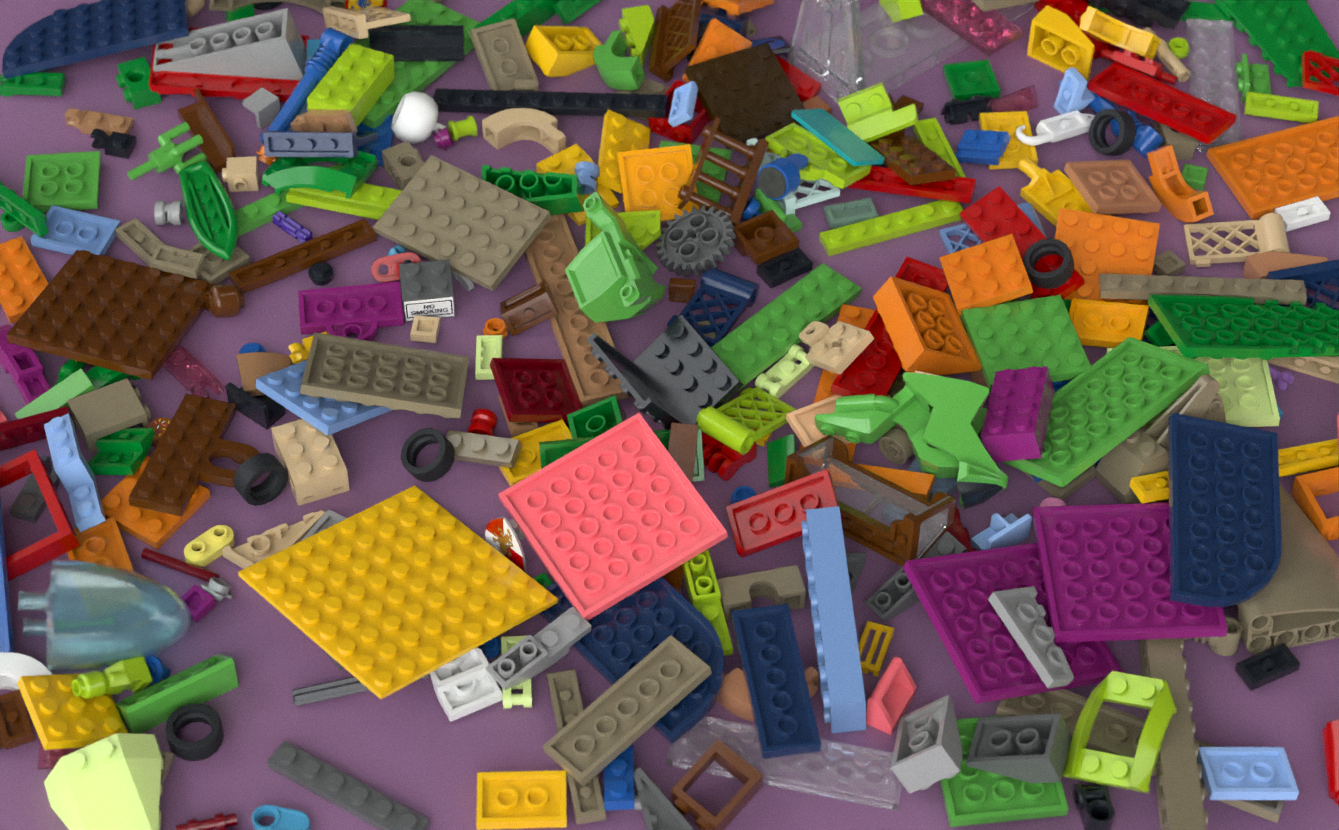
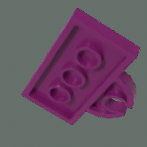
M400 281L298 291L301 335L326 331L328 335L341 337L358 334L357 339L373 341L377 335L378 327L404 325Z

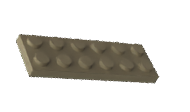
M670 635L542 746L544 752L584 786L711 675L710 666Z

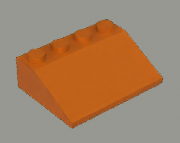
M890 276L873 296L877 311L882 317L885 329L890 335L894 344L893 347L906 372L915 373L916 370L934 375H947L980 371L982 369L976 351L949 294Z

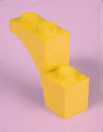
M1089 6L1080 19L1079 29L1094 39L1119 47L1122 50L1131 51L1143 59L1146 57L1153 60L1161 42V39L1154 34L1118 21Z

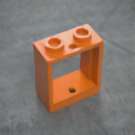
M1339 467L1296 476L1291 495L1300 509L1324 539L1331 541L1339 539V516L1327 519L1315 497L1339 492Z

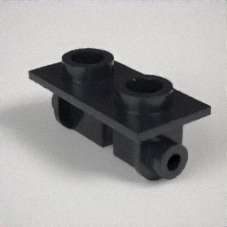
M976 95L962 101L959 99L950 100L945 103L940 114L944 115L945 123H950V125L967 123V114H970L972 122L978 121L980 113H993L992 108L987 107L991 96L982 97V95Z

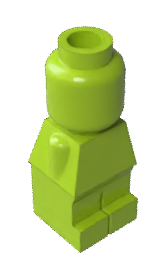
M142 656L121 660L103 672L95 670L82 673L77 679L72 681L71 687L76 697L81 696L84 699H89L104 694H120L126 690H132V693H136L145 689L152 682V678L145 658Z

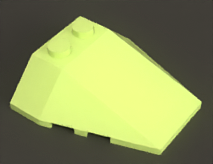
M116 733L61 757L44 781L52 809L69 830H160L161 811L159 810L160 795H162L161 770H163L164 760L154 734Z

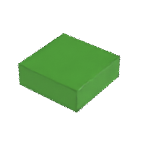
M1184 164L1182 177L1191 188L1203 191L1209 168Z

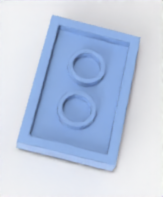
M1199 747L1197 761L1202 767V777L1209 800L1297 799L1299 790L1284 747Z

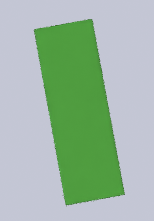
M80 368L14 414L18 419L66 406L69 408L67 400L96 389Z

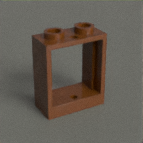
M717 739L671 789L672 805L681 814L686 815L688 813L692 816L700 830H724L764 786L763 775ZM714 761L744 784L716 817L685 793Z

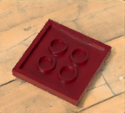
M492 358L490 368L509 422H556L561 419L564 422H568V414L583 409L565 359Z

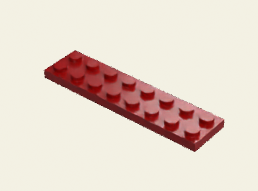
M910 257L905 258L895 276L896 278L946 293L949 287L943 269ZM877 308L864 329L870 331L874 340L840 375H837L832 383L830 392L840 396L864 394L888 396L903 369L902 363L893 347L894 344L885 329V324Z

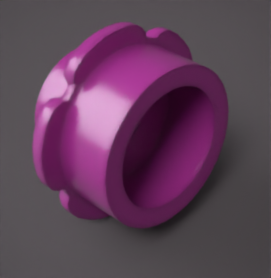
M438 128V133L434 134L438 148L443 147L446 151L448 147L453 146L448 128Z

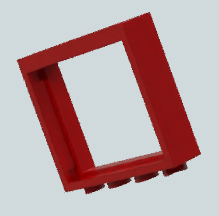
M35 449L0 466V489L33 473L58 532L6 557L8 581L81 546L45 463Z

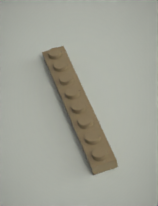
M1099 274L1098 279L1100 298L1149 300L1150 294L1253 298L1255 300L1254 303L1265 304L1266 299L1277 300L1278 304L1290 305L1291 301H1300L1302 305H1305L1307 300L1304 280L1140 274Z

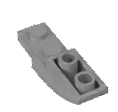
M572 606L532 637L529 634L488 665L486 671L504 690L521 684L567 655L570 647L591 631V625Z

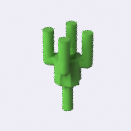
M187 122L159 135L158 142L161 147L148 153L149 161L128 171L129 179L133 181L153 169L157 173H161L171 167L179 174L181 169L191 164L207 161L205 154L201 152L182 162L183 153L202 144V137L198 134L179 145L172 143V139L190 131Z

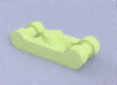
M794 344L781 360L766 373H761L757 377L755 386L762 390H768L770 395L778 399L806 375L814 365L809 364L805 358L807 353L803 351V348ZM797 360L801 361L799 365L795 363Z

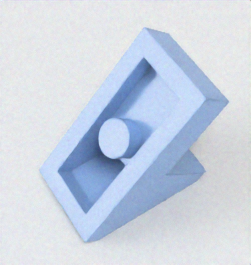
M1075 67L1066 70L1053 106L1061 115L1075 110L1080 112L1095 99V96L1087 90V81Z

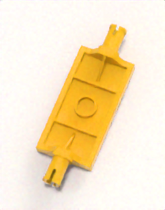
M1029 157L1020 161L1018 169L1031 179L1029 185L1021 188L1020 196L1055 227H1057L1060 208L1093 213L1073 182L1060 170L1050 173L1045 168L1041 169Z

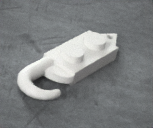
M1075 110L1041 120L1036 128L1037 136L1029 137L1023 134L1022 130L1025 129V125H1021L1016 129V136L1022 143L1031 146L1050 141L1054 143L1089 132L1091 121L1095 115L1084 114Z

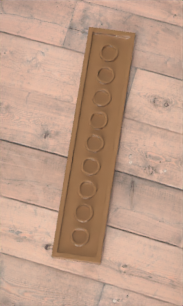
M564 214L551 215V219L524 254L535 284L537 285L546 280L551 290L558 314L548 320L562 358L566 361L583 408L614 395H616L618 400L630 398L619 387L621 381L618 378L614 379L604 369L607 365L603 361H598L590 352L593 347L588 343L587 339L593 333L597 334L614 348L615 346L606 323L593 322L579 308L565 272L568 265L578 255V250Z

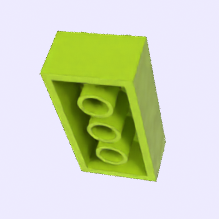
M351 43L307 97L308 111L310 109L350 110L355 125L358 127L394 80V55Z

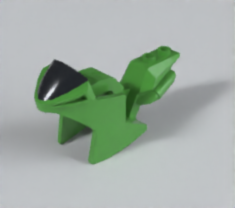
M905 372L903 373V380L906 385L892 398L875 394L842 396L836 400L834 413L816 414L814 420L817 430L822 434L842 436L847 441L856 444L860 442L872 444L893 428L896 423L901 425L907 432L913 452L923 472L934 474L935 477L940 479L958 478L959 502L963 510L986 502L1007 487L1009 477L997 467L979 439L987 408H983L982 405L989 395V388L971 381L943 376Z

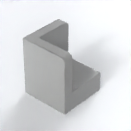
M260 88L242 101L243 107L255 114L257 127L260 129L273 122L280 112L279 98L264 88Z

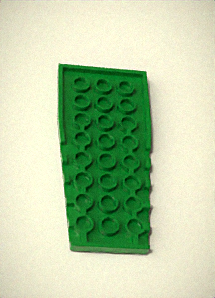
M1213 0L1229 19L1235 18L1237 21L1236 28L1241 33L1247 32L1250 36L1249 43L1253 47L1257 45L1263 51L1261 57L1265 61H1272L1275 65L1273 71L1278 76L1283 75L1288 80L1286 86L1289 88L1302 86V55L1304 51H1315L1322 53L1323 56L1339 59L1337 48L1306 0ZM1309 61L1315 68L1320 67L1317 63ZM1332 67L1336 72L1339 73V68ZM1326 71L1321 72L1327 79L1331 77ZM1314 76L1309 77L1311 81L1320 82Z
M1150 294L1149 306L1179 351L1187 358L1211 357L1213 359H1221L1226 357L1240 360L1247 358L1270 360L1271 358L1339 356V310L1329 308L1325 303H1316L1315 308H1307L1302 306L1300 301H1291L1290 307L1279 306L1277 300L1266 299L1265 305L1254 304L1255 300L1253 298L1158 294Z

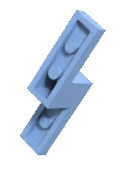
M69 414L53 418L50 422L44 424L54 470L69 494L76 526L82 532L106 521L94 473L80 451L73 420Z

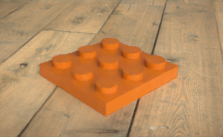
M1012 234L939 257L959 316H961L963 309L989 307L1033 293L1030 280Z
M146 456L136 473L123 478L101 500L105 519L115 517L118 528L158 550L211 495L209 489L198 484L182 516L129 505V495L150 459L149 456Z

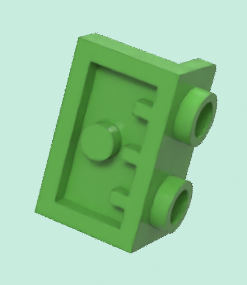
M1242 54L1240 62H1236L1235 76H1239L1237 79V92L1241 93V102H1245L1247 91L1271 95L1268 65L1248 64L1247 54Z

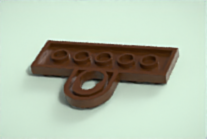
M186 393L130 493L129 505L182 516L200 481L234 487L233 479L237 470L217 467L210 462L215 458L227 457L235 463L242 464L250 457L260 454L257 449L250 445L223 439L237 412V405Z

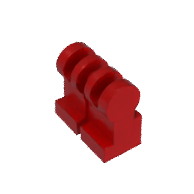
M702 432L704 466H707L708 470L712 473L718 472V477L724 481L730 480L746 462L750 463L756 458V442H754L746 454L742 455Z

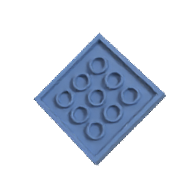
M307 360L256 379L255 388L327 436L391 411V409L382 406H365L357 402H339L331 398H313L300 394Z

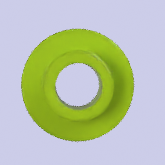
M1173 38L1167 44V47L1178 59L1184 58L1189 54L1188 42L1183 38Z

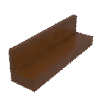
M197 88L194 89L196 103L177 109L178 116L182 123L187 122L190 131L188 132L191 137L198 134L202 137L203 143L197 147L200 152L205 154L207 161L217 174L222 172V168H227V158L236 157L232 141Z

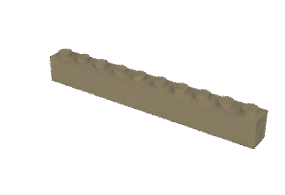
M1184 639L1139 640L1142 676L1166 681L1169 684L1171 696L1177 708L1176 714H1173L1165 732L1154 770L1161 830H1206L1208 811L1203 809L1205 788L1200 786L1202 767L1201 764H1197L1199 745L1198 742H1194L1193 738L1196 724L1195 720H1191L1192 699H1188L1190 681L1189 678H1185L1187 660L1186 657H1182ZM1147 709V717H1148V715H1149V713H1150V709Z

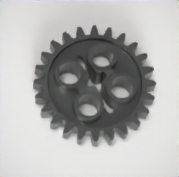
M705 205L701 207L700 211H697L696 207L693 206L690 213L684 209L681 217L675 214V221H666L669 226L668 228H661L663 235L657 238L659 243L655 244L658 250L656 253L662 265L667 267L670 273L675 271L677 276L684 272L685 276L688 277L693 271L698 276L700 270L708 271L709 266L716 269V262H725L723 255L731 254L729 247L735 246L733 239L736 238L732 222L727 214L724 215L721 209L716 212L713 206L708 211Z

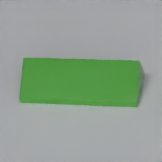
M218 653L116 702L115 705L132 734H142L167 722L170 715L182 706L204 704L239 687L232 657Z

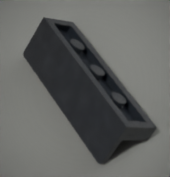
M387 25L369 29L370 49L394 55V61H464V25Z

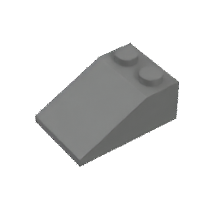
M950 695L900 717L891 769L909 794L919 789L925 790L933 783L944 778H952L960 772L963 753L953 700Z

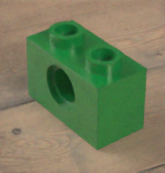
M145 57L117 64L119 74L115 75L118 87L124 88L122 91L126 103L131 102L134 110L162 102L161 95L156 91H151L149 87L151 69Z

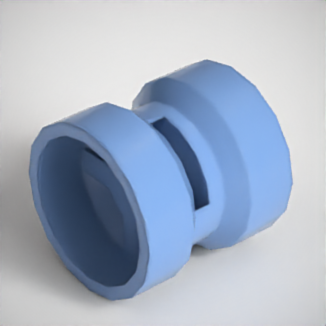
M585 161L576 163L574 172L585 190L584 194H593L597 190V182L595 180L599 176L600 168L597 164Z

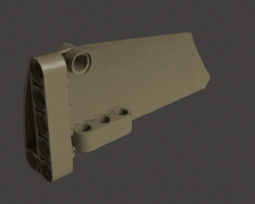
M1280 483L1282 536L1280 563L1270 582L1260 593L1245 602L1237 604L1238 621L1243 625L1241 639L1247 650L1252 654H1259L1282 643L1291 648L1339 638V556Z

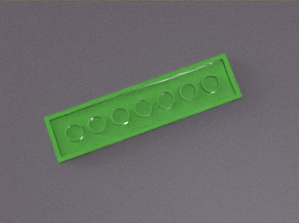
M822 263L711 348L744 384L742 386L744 387L789 352L794 344L798 345L802 342L799 334L811 322L818 321L825 324L840 312L843 304L849 305L861 296L862 288Z

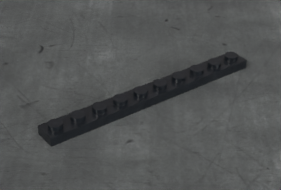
M445 88L436 89L433 96L438 106V112L497 113L507 109L529 108L543 111L550 115L604 116L608 110H611L624 117L665 118L669 103L668 95Z

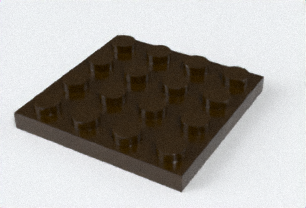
M768 42L687 66L684 71L689 81L696 83L698 87L697 96L711 121L713 122L716 117L721 119L717 130L744 144H747L749 139L756 138L759 140L760 138H766L791 123L803 126L791 117V113L793 110H805V107Z

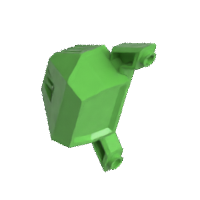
M594 192L584 201L583 207L588 218L601 232L578 253L565 269L579 308L595 323L630 319L643 315L645 311L649 310L651 306L663 298L666 285L657 284L653 280L654 277L652 275L658 267L639 248L632 235L628 232L624 220L597 192Z

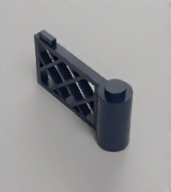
M715 268L704 271L700 281L701 287L679 314V316L683 315L711 347L726 337L746 308L753 306L759 292L758 283ZM707 294L715 297V299L704 301L703 296ZM726 304H735L738 307L727 309ZM715 306H720L721 308L720 311L710 312L708 309ZM699 309L704 311V314L693 315L691 312ZM673 315V317L667 323V327H669L679 316ZM724 317L727 319V322L718 324L714 320ZM708 320L711 324L699 327L697 322ZM715 332L716 337L712 339L703 334Z

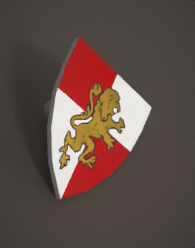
M496 517L486 527L485 541L526 573L525 555L520 543L525 538L524 534L514 519L508 522L506 517Z

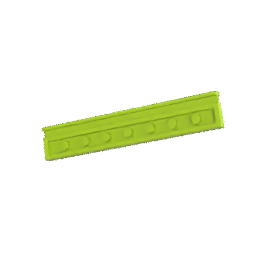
M364 183L349 199L346 198V193L338 190L330 193L312 188H289V192L286 194V201L379 220L402 190Z

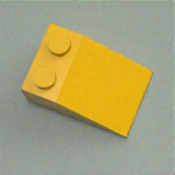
M1047 5L1032 19L1027 55L1063 73L1068 68L1075 67L1088 83L1095 48L1094 44L1067 14Z
M534 25L525 48L530 58L541 68L543 74L553 78L566 77L595 65L593 58L596 45L603 44L588 27Z
M574 144L536 163V171L541 174L553 172L576 175L574 172L576 163L583 161L594 162L577 144ZM597 183L596 192L613 209L618 207L619 201L612 190ZM584 194V201H585L591 194ZM585 209L583 212L566 213L578 226L586 223Z

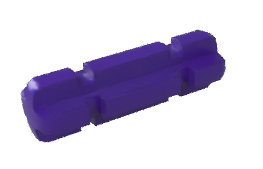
M278 211L272 216L273 223L295 239H298L301 243L313 239V233L310 230L304 228V226L291 217H287L288 215L282 211Z

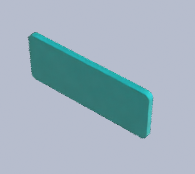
M823 109L792 111L791 117L851 165L884 164L885 157Z

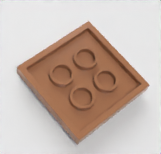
M1130 160L1066 162L1064 171L1093 213L1106 215L1160 211L1162 203Z

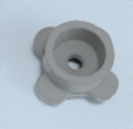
M211 577L208 584L202 583L201 585L217 601H222L224 597L230 599L233 597L229 593L232 586L219 578Z

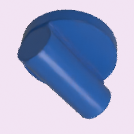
M153 655L144 657L152 678L150 684H156L162 678L166 679L170 676L171 669L165 667L158 657Z

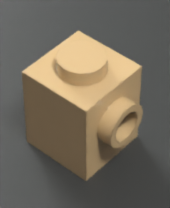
M257 156L227 158V168H222V177L224 183L228 182L229 192L259 191Z

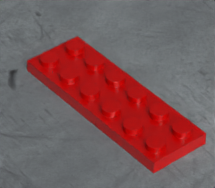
M1118 62L1112 63L1088 82L1087 90L1096 93L1098 96L1105 97L1116 102L1118 105L1136 111L1140 115L1147 116L1160 124L1167 125L1203 143H1212L1236 122L1237 115Z
M1000 186L959 213L961 220L982 243L1012 234L1022 261L1026 250L1032 244L1042 239H1047ZM1055 254L1046 255L1037 261L1034 269L1042 273L1052 272L1063 263V257ZM1074 268L1071 278L1057 288L1044 289L1031 283L1033 293L1028 294L1031 299L1061 295L1062 299L1083 286L1085 282L1083 277Z

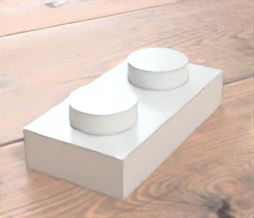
M1319 197L1275 208L1274 213L1280 214L1283 217L1286 232L1329 220L1331 213Z

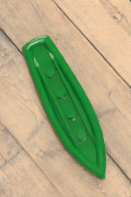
M208 161L191 164L179 171L188 221L193 233L207 250L229 261L236 248L239 230L237 214L233 203Z

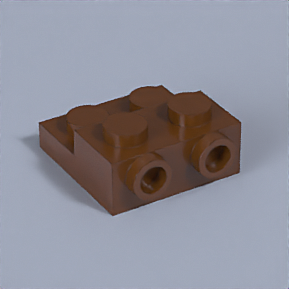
M773 210L759 214L734 226V233L736 235V238L733 239L734 247L742 256L748 255L756 265L799 247V239Z

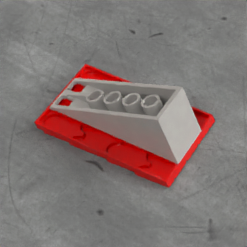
M288 8L205 28L189 27V36L154 44L149 87L151 91H156L158 94H191L192 97H195L194 89L198 88L203 97H234L235 99H246L260 88H264L277 96L279 102H286L305 75L307 40H310L308 35L299 34Z

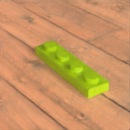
M936 117L917 121L913 125V131L918 141L955 168L957 177L966 178Z

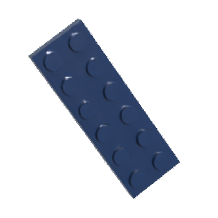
M788 604L732 611L731 618L762 759L820 752L821 741Z

